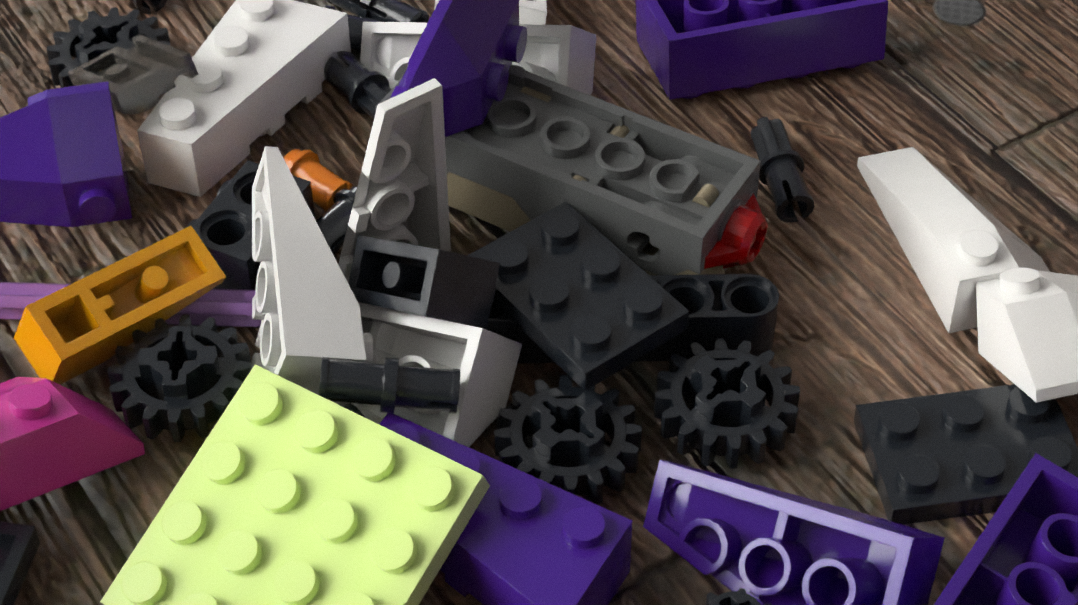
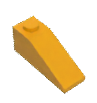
M189 226L27 305L14 335V340L39 378H47L61 385L105 362L115 355L117 346H128L134 342L132 337L133 331L138 329L148 333L155 328V320L162 318L166 321L221 284L226 275L193 227Z

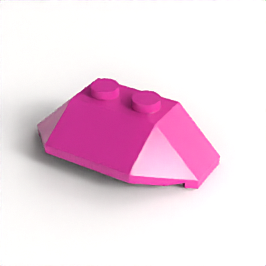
M16 377L0 383V511L145 454L144 443L135 433L126 426L112 409L47 378Z

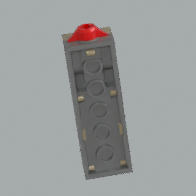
M512 65L509 68L505 95L501 101H493L483 124L445 137L448 206L511 232L566 201L648 275L723 274L729 267L742 266L752 262L760 252L767 234L768 224L757 202L760 160ZM395 87L379 103L390 99Z

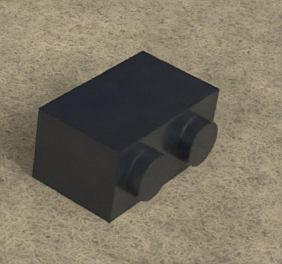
M358 235L348 284L357 301L361 303L487 328L491 305L495 297V285L500 262L440 249Z

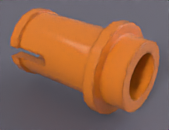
M294 149L283 157L293 176L311 182L313 202L323 208L324 211H327L334 204V196L339 190H349L354 187L352 183L343 180L321 165L318 155L311 150L301 151L300 149Z

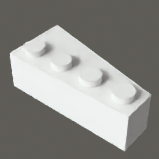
M236 0L137 130L148 183L199 197L206 193L250 154L249 145L254 140L265 134L273 135L285 124L284 115L300 101L308 104L322 92L321 83L326 79L324 77V68L330 57L333 56L341 65L348 67L337 55L339 51L351 52L347 13L295 0Z

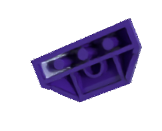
M439 0L409 59L407 70L390 98L435 78L442 85L445 137L483 124L493 101H501L505 95L509 68L512 62L519 63L525 52L527 28L519 26V0Z

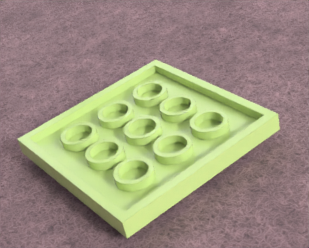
M255 364L100 602L103 605H419L490 485L482 474Z

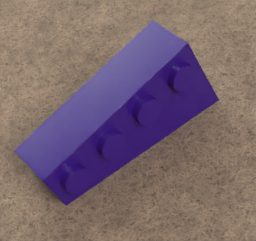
M393 413L386 414L379 425L482 474L490 485L440 569L445 573L446 583L464 597L470 593L483 605H608L630 572L632 520Z

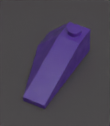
M108 81L45 90L28 97V106L0 117V222L78 227L132 219L127 167Z
M659 460L643 524L646 530L701 573L712 575L731 591H738L740 588L745 589L746 593L753 596L761 605L770 603L772 605H928L945 537L872 515L667 460Z

